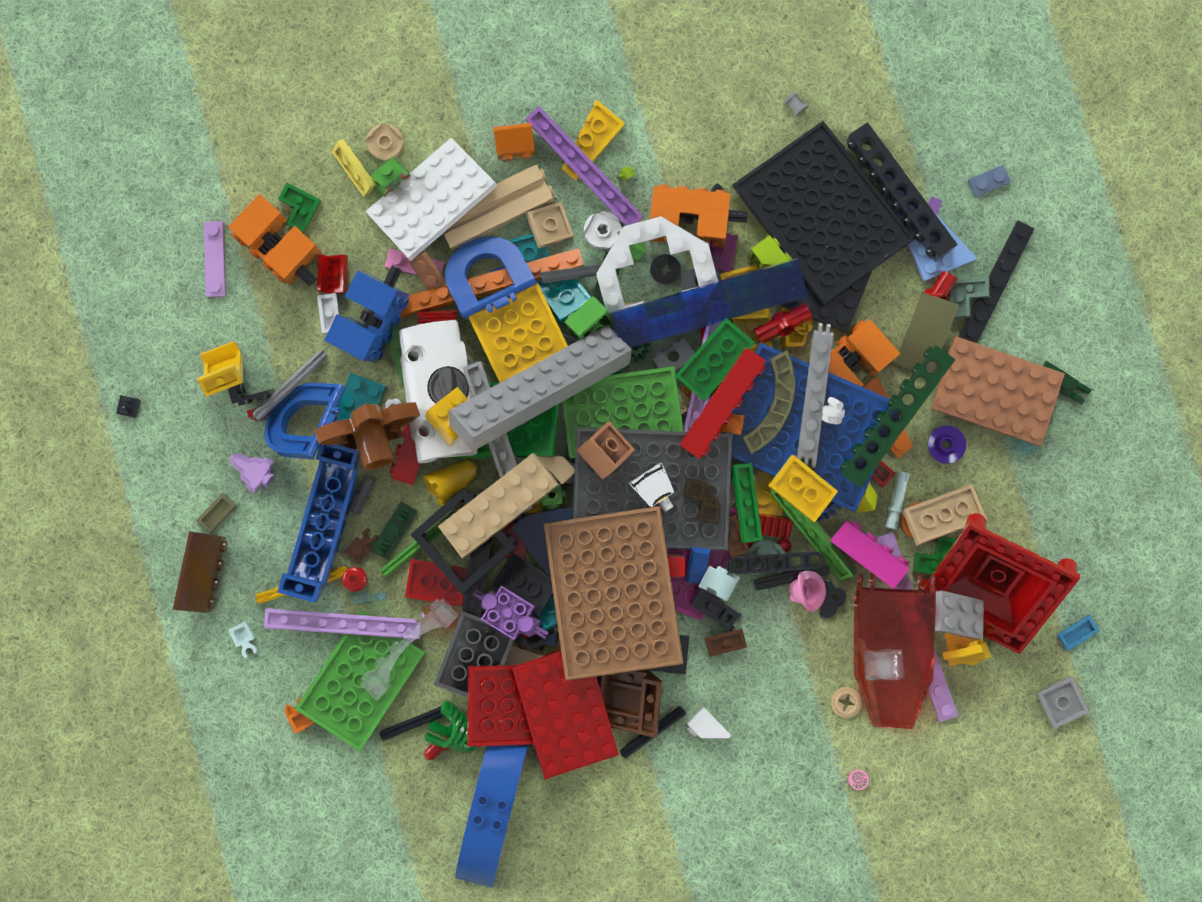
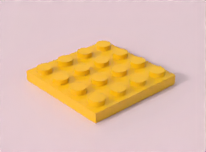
M538 283L515 294L516 301L512 302L511 298H508L510 304L496 310L492 306L493 312L488 313L486 308L469 316L500 383L568 347Z

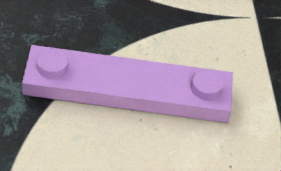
M204 222L206 297H226L224 222Z

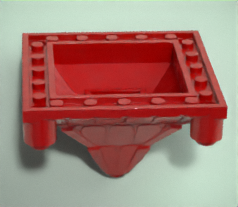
M978 513L971 514L967 517L965 529L930 578L922 582L915 603L936 612V591H945L984 600L983 636L1021 654L1080 580V574L1077 573L1078 565L1069 558L1061 559L1058 564H1055L1014 542L992 533L986 529L987 520L983 515Z

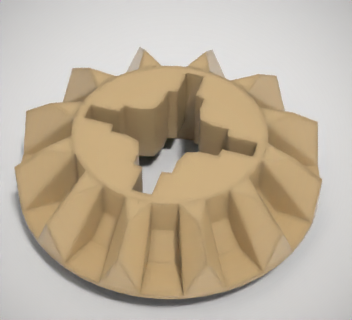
M841 687L831 697V707L834 713L842 718H851L858 714L861 709V696L851 687ZM848 695L849 701L854 703V705H847L844 710V704L838 700H844Z

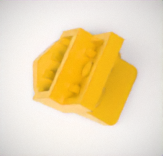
M945 633L948 647L947 651L942 652L944 660L949 661L950 666L958 664L976 665L982 660L991 657L987 643L983 639L975 640Z

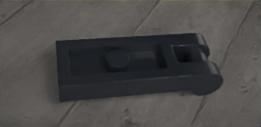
M700 587L689 602L690 605L730 631L734 628L733 624L736 619L739 620L741 614ZM729 613L730 616L728 617L727 621H725L724 619Z

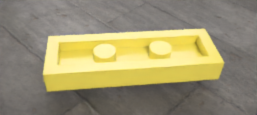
M345 140L337 141L331 152L362 196H367L376 184Z

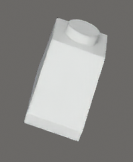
M703 706L686 722L689 725L687 730L694 737L697 735L700 738L731 737V734Z

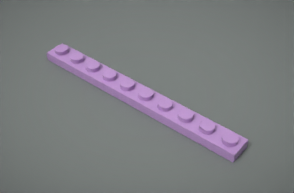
M893 532L877 537L876 541L882 546L884 543L894 550L892 553L897 557L901 555ZM907 572L892 590L939 722L957 717L958 713L920 606L915 603L916 595Z

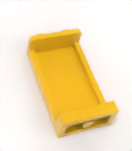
M236 341L226 343L200 354L204 364V375L198 377L197 381L205 397L243 383V355Z

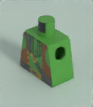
M392 157L372 174V180L376 184L374 187L377 191L386 197L387 193L392 192L400 185L401 181L407 179L411 174L398 160Z

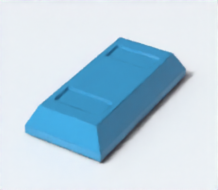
M1089 614L1057 634L1065 649L1069 651L1100 630Z

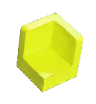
M870 483L856 510L857 513L875 510L878 495Z

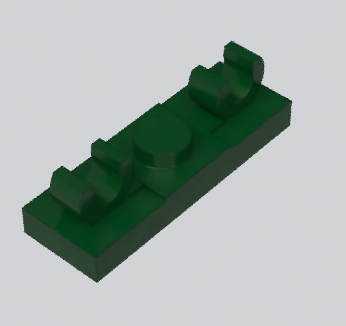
M401 501L371 551L388 560L418 511Z

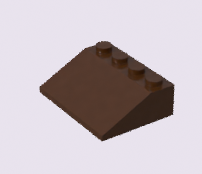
M189 531L173 610L210 613L211 609H214L216 598H213L214 592L218 590L220 579H217L218 573L222 571L224 561L221 558L228 546V542L225 541L226 537Z

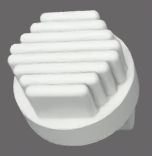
M830 397L828 399L829 405L823 406L822 420L826 423L838 425L842 423L845 410L842 409L843 403Z

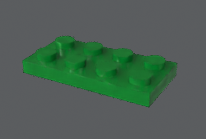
M725 318L675 377L704 402L723 381L742 351L746 347L751 349L755 342L730 320Z

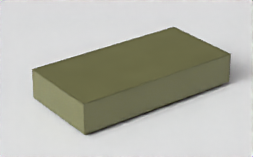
M222 493L196 521L211 534L237 505L227 495Z

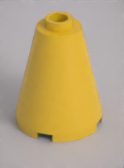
M465 459L424 475L423 481L429 492L437 498V503L442 507L475 478L478 468L472 460Z

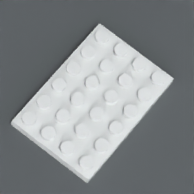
M450 138L416 167L407 179L401 181L399 186L366 210V213L405 256L412 261L493 191L497 184Z

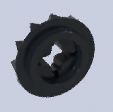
M659 255L651 263V276L662 285L671 284L679 277L680 264L672 255ZM666 262H668V269L672 271L667 272L665 277H663V271L658 268L664 267Z

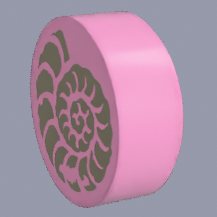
M854 770L849 774L848 781L854 789L862 790L868 785L869 778L864 771Z

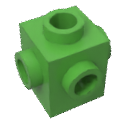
M561 484L552 490L556 493L555 498L551 499L547 494L539 500L540 503H543L544 507L548 506V510L560 508L563 500H566L565 488H561Z

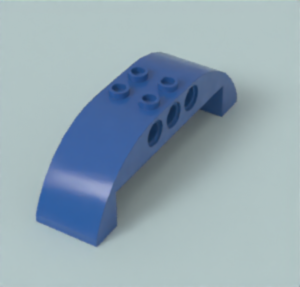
M320 444L316 456V459L319 460V465L288 573L282 574L278 593L316 603L326 586L352 504L360 462L358 450L341 445Z
M528 745L487 746L461 845L455 874L456 879L493 888Z

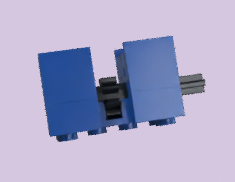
M392 265L384 281L372 274L357 270L345 297L369 310L368 312L363 310L359 318L363 321L362 323L352 317L346 318L336 314L324 341L362 361L377 363L384 355L383 349L386 343L390 342L394 327L400 322V314L409 303L408 297L410 294L395 287L402 270Z

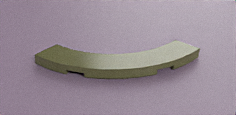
M788 350L770 358L775 374V395L771 408L764 420L754 430L743 436L751 454L763 448L777 435L791 411L795 394V375Z

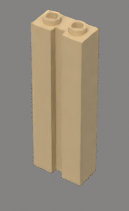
M536 164L497 183V187L443 233L451 250L454 251L468 241L487 235L526 216L525 213L527 211L541 208L554 202L553 196H555L551 185L547 186L544 180L547 177L543 169H539Z

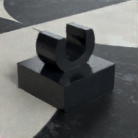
M120 395L116 414L136 418L140 399Z

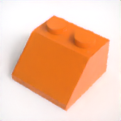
M531 123L493 127L498 159L511 161L513 157L529 159L532 155H536Z

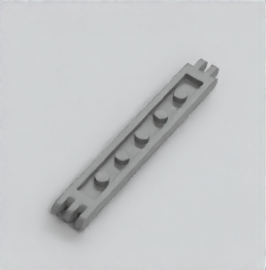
M819 323L818 330H814L797 453V458L800 461L805 459L804 464L807 466L808 461L812 460L811 468H816L823 416L822 411L834 333L830 332L831 324H827L826 331H822L823 323Z

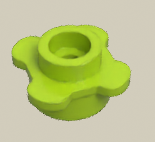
M629 165L619 170L620 174L617 177H620L622 181L636 175L634 172L635 167L630 168Z

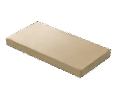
M972 484L902 510L916 546L964 529L967 517L971 514L978 513L986 518Z

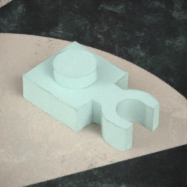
M247 621L228 630L235 646L239 647L242 645V655L244 658L249 657L247 653L248 648H251L254 654L258 652V648L251 643L255 636Z

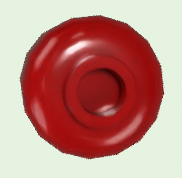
M360 567L348 568L342 576L343 586L351 592L363 590L369 580L367 572Z

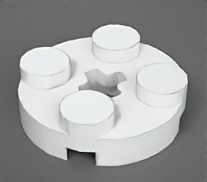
M606 211L591 215L584 225L585 240L596 249L610 250L618 237L617 232L622 230L619 219L614 214ZM606 227L607 233L603 235L600 234V231L598 229Z

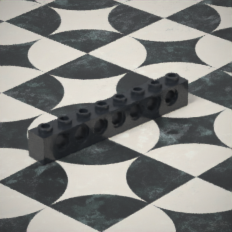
M867 122L849 134L846 140L848 148L856 153L861 166L866 167L870 172L869 176L872 181L877 182L881 187L880 191L883 196L888 197L892 202L891 206L896 213L899 212L903 217L902 220L905 226L911 228L914 232L916 241L919 244L922 243L925 247L927 256L930 259L933 258L936 262L954 250L958 244L870 124ZM862 145H869L871 150H864ZM873 160H880L882 165H875ZM884 175H891L893 181H887ZM896 190L903 191L904 196H898ZM907 205L914 206L915 212L909 211ZM918 221H925L927 227H921L918 224ZM933 235L937 237L938 242H932L929 236Z

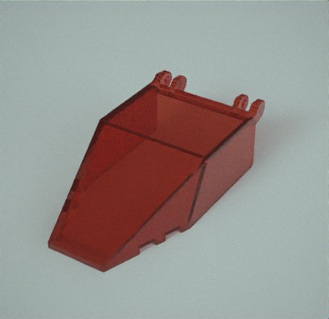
M859 573L854 601L855 680H857L859 685V691L865 701V707L873 727L913 729L922 703L934 679L935 577H930L929 579L930 590H922V576H918V590L874 588L875 574H870V588L862 587L864 577L863 574Z

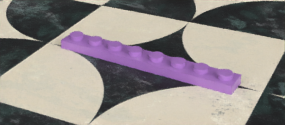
M540 106L525 119L527 123H531L532 128L625 226L637 223L643 219L644 216Z

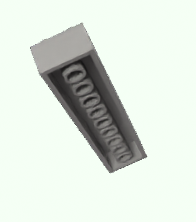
M607 325L449 410V425L469 449L474 451L629 365L632 349Z

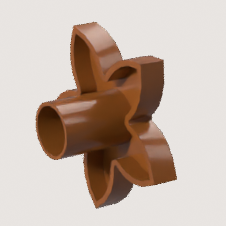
M416 402L398 404L381 410L379 405L364 404L351 413L350 419L335 421L314 430L319 444L341 445L355 450L358 449L364 470H374L385 467L394 461L389 441L399 439L401 436L400 427L417 419L420 413Z

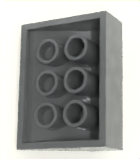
M462 611L434 685L468 698V666L504 665L514 640L482 621L481 617Z

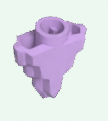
M232 454L229 458L234 469L240 472L241 479L246 483V488L253 494L261 486L266 488L274 478L271 470L275 461L267 457L264 459L256 456L249 458L243 454Z

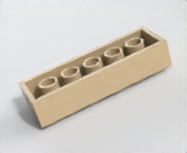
M532 453L438 527L461 558H464L559 486V484L537 455Z

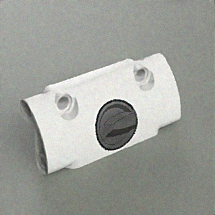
M458 321L431 322L399 330L402 349L400 362L407 403L416 402L420 416L410 423L411 437L416 444L418 463H429L438 458L477 454L478 449L471 451L461 438L449 446L424 417L428 409L456 387L461 390L468 400L473 398L463 371V367L468 366L465 344L460 339ZM408 355L413 356L415 362L410 361L408 359ZM419 429L424 430L426 437L420 435Z

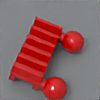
M759 513L762 535L781 538L777 541V544L785 553L789 552L791 549L789 538L793 524L790 517ZM747 542L748 547L752 546L753 542Z

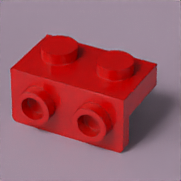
M319 254L317 262L318 292L323 294L347 293L348 255L326 256Z

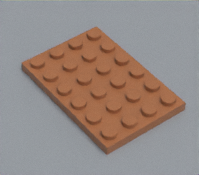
M957 336L953 337L948 354L956 360L938 383L930 409L1039 447L1042 446L1065 373Z

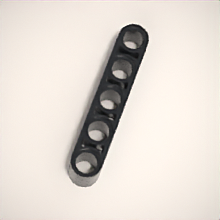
M820 552L736 556L729 560L728 568L734 574L812 570L821 568L825 563V559ZM813 555L819 557V564L816 566L810 563V558ZM794 556L800 559V564L797 567L791 565V558ZM775 557L781 561V565L778 568H773L771 565V561ZM756 558L762 563L761 567L757 570L752 567V561ZM735 560L742 562V568L739 571H735L732 567V563Z

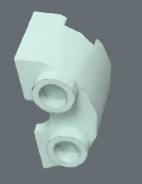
M709 566L698 587L727 601L740 577L732 573L727 575L728 571L720 566L717 569Z

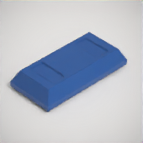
M691 547L685 582L700 584L707 571L711 549Z

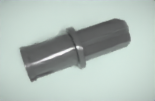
M364 476L358 492H355L356 496L350 507L351 512L358 515L361 513L366 500L370 498L368 496L375 483L374 480Z

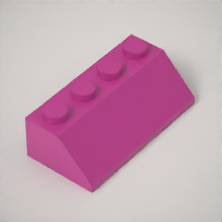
M847 520L830 541L894 589L911 568L908 565L909 561L901 555L899 557L892 553L894 550L884 543L882 546L876 541L878 538L871 532L866 534L862 531V526L856 521L852 520L850 522Z

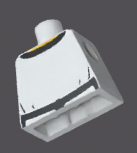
M661 462L629 482L650 507L658 503L663 512L673 507L668 496L673 494L674 490Z

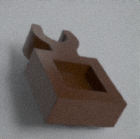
M369 528L364 530L362 539L356 536L344 551L359 564L372 549L368 544L375 542L378 538L377 535H374L372 539L367 537L370 531Z

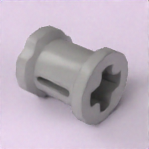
M797 91L784 100V104L793 110L795 117L808 107V104H804L798 97Z

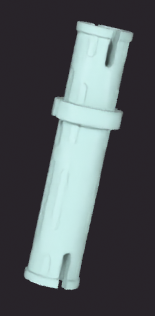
M897 472L891 504L887 509L889 512L885 528L891 530L898 529L899 518L903 513L902 506L910 476L909 473Z

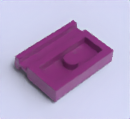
M726 233V242L723 248L712 247L713 241H710L709 247L716 271H731L738 235Z

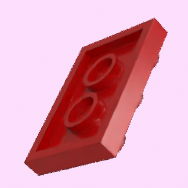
M411 559L405 597L463 606L464 594L458 591L434 562ZM452 566L461 578L467 579L468 568Z

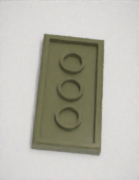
M922 292L900 347V354L895 360V365L912 370L917 362L921 363L925 358L923 354L929 346L937 345L942 349L959 304ZM933 361L929 362L926 366L927 371L932 373L936 363Z

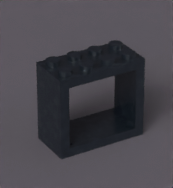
M465 488L410 534L461 594L467 593L517 549L515 546L517 541L511 534L508 533L506 535L502 531L503 529L495 534L502 543L500 545L501 550L468 579H465L458 575L427 539L428 535L425 532L458 503L468 504L477 497L473 490H466Z

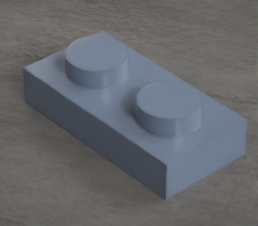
M1004 165L968 180L975 198L1011 182Z

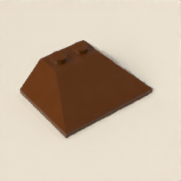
M646 670L596 676L611 728L656 738L658 734L662 681L652 672Z

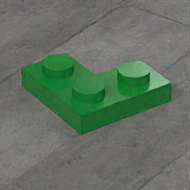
M286 183L278 198L279 201L294 208L286 225L291 228L296 226L304 234L322 201L289 183Z
M937 538L934 555L915 552L912 571L933 575L957 539Z

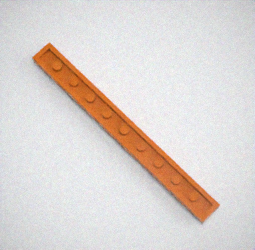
M579 248L527 262L536 281L540 280L541 272L584 266ZM506 268L467 279L476 298L499 292L514 285ZM444 285L409 295V303L402 310L400 316L405 318L416 315L418 312H427L456 303L448 286Z

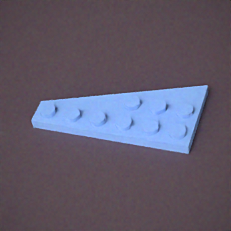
M891 175L884 176L887 181H893ZM896 190L898 196H904L903 191ZM887 197L886 200L888 204L891 206L892 202ZM907 205L909 211L915 212L914 206ZM896 213L898 217L902 220L903 217L900 215V213ZM940 218L939 220L958 244L954 250L935 262L933 258L930 259L927 256L925 247L922 243L919 244L916 239L907 245L910 248V253L923 282L940 276L942 271L949 272L977 260L976 256ZM918 221V224L921 227H927L925 221ZM908 228L914 236V232L911 230V228ZM933 235L929 236L932 242H938L937 237Z

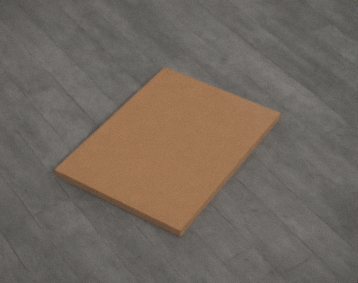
M656 506L544 523L565 681L684 664L661 507Z

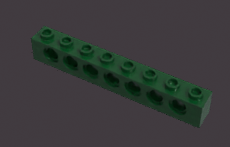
M937 345L929 346L923 354L925 357L921 363L917 362L912 368V376L909 380L904 379L899 386L900 392L897 396L893 395L887 402L889 407L885 412L881 411L875 419L877 423L874 427H869L863 435L865 437L861 444L858 442L851 451L854 453L850 459L846 458L841 464V475L858 487H862L956 359ZM933 361L936 363L937 368L934 372L930 373L927 371L926 366L929 362ZM917 378H923L925 381L924 386L920 389H917L914 385ZM911 394L913 401L908 405L904 404L902 401L903 396ZM899 410L901 412L900 419L892 420L890 417L892 411ZM882 426H887L889 428L888 435L880 436L879 429ZM870 442L877 443V450L869 452L867 451V445ZM858 458H863L866 464L862 468H857L855 461Z

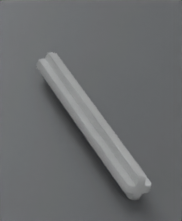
M319 350L253 412V416L259 421L264 418L327 358V355L322 350Z

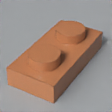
M425 250L412 261L408 260L428 290L445 284L446 279Z

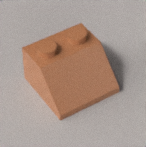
M608 421L576 451L603 480L635 449Z

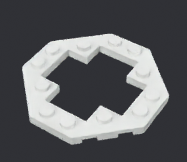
M662 216L624 226L596 274L604 305L609 313L651 338L691 329L718 283L709 244ZM666 236L671 254L690 250L699 286L681 291L685 310L648 319L644 301L625 305L616 269L634 264L629 245Z

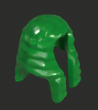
M445 700L441 707V714L446 716L452 724L447 727L432 721L428 726V731L441 737L450 738L446 741L427 732L425 741L438 747L454 749L455 752L462 754L473 752L478 746H467V716L459 708H455L453 703Z

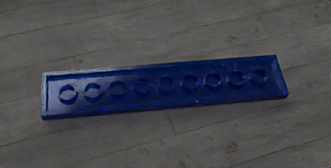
M796 258L611 312V317L617 337L621 338L623 342L632 348L722 322L725 318L729 320L808 297L799 259Z

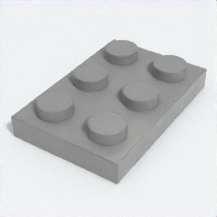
M936 591L935 631L982 640L984 600L945 591Z

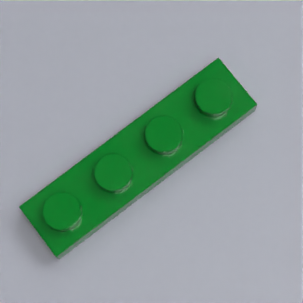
M752 463L732 465L741 541L746 543L763 540Z

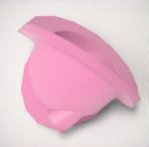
M800 571L798 578L790 585L791 595L789 599L792 602L803 605L809 612L816 611L825 600L826 588L823 579L815 571Z

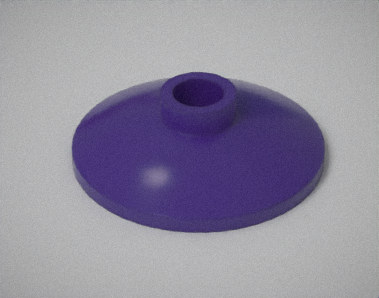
M950 425L940 426L930 434L928 450L936 461L945 464L954 463L964 455L966 439L958 428ZM944 441L949 443V447L947 449L943 448L942 443Z

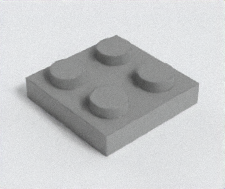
M1072 676L1036 692L1045 714L1054 729L1089 713Z

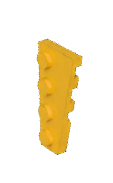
M595 100L575 144L594 162L625 126V123L598 100ZM564 163L562 170L577 182L579 177Z

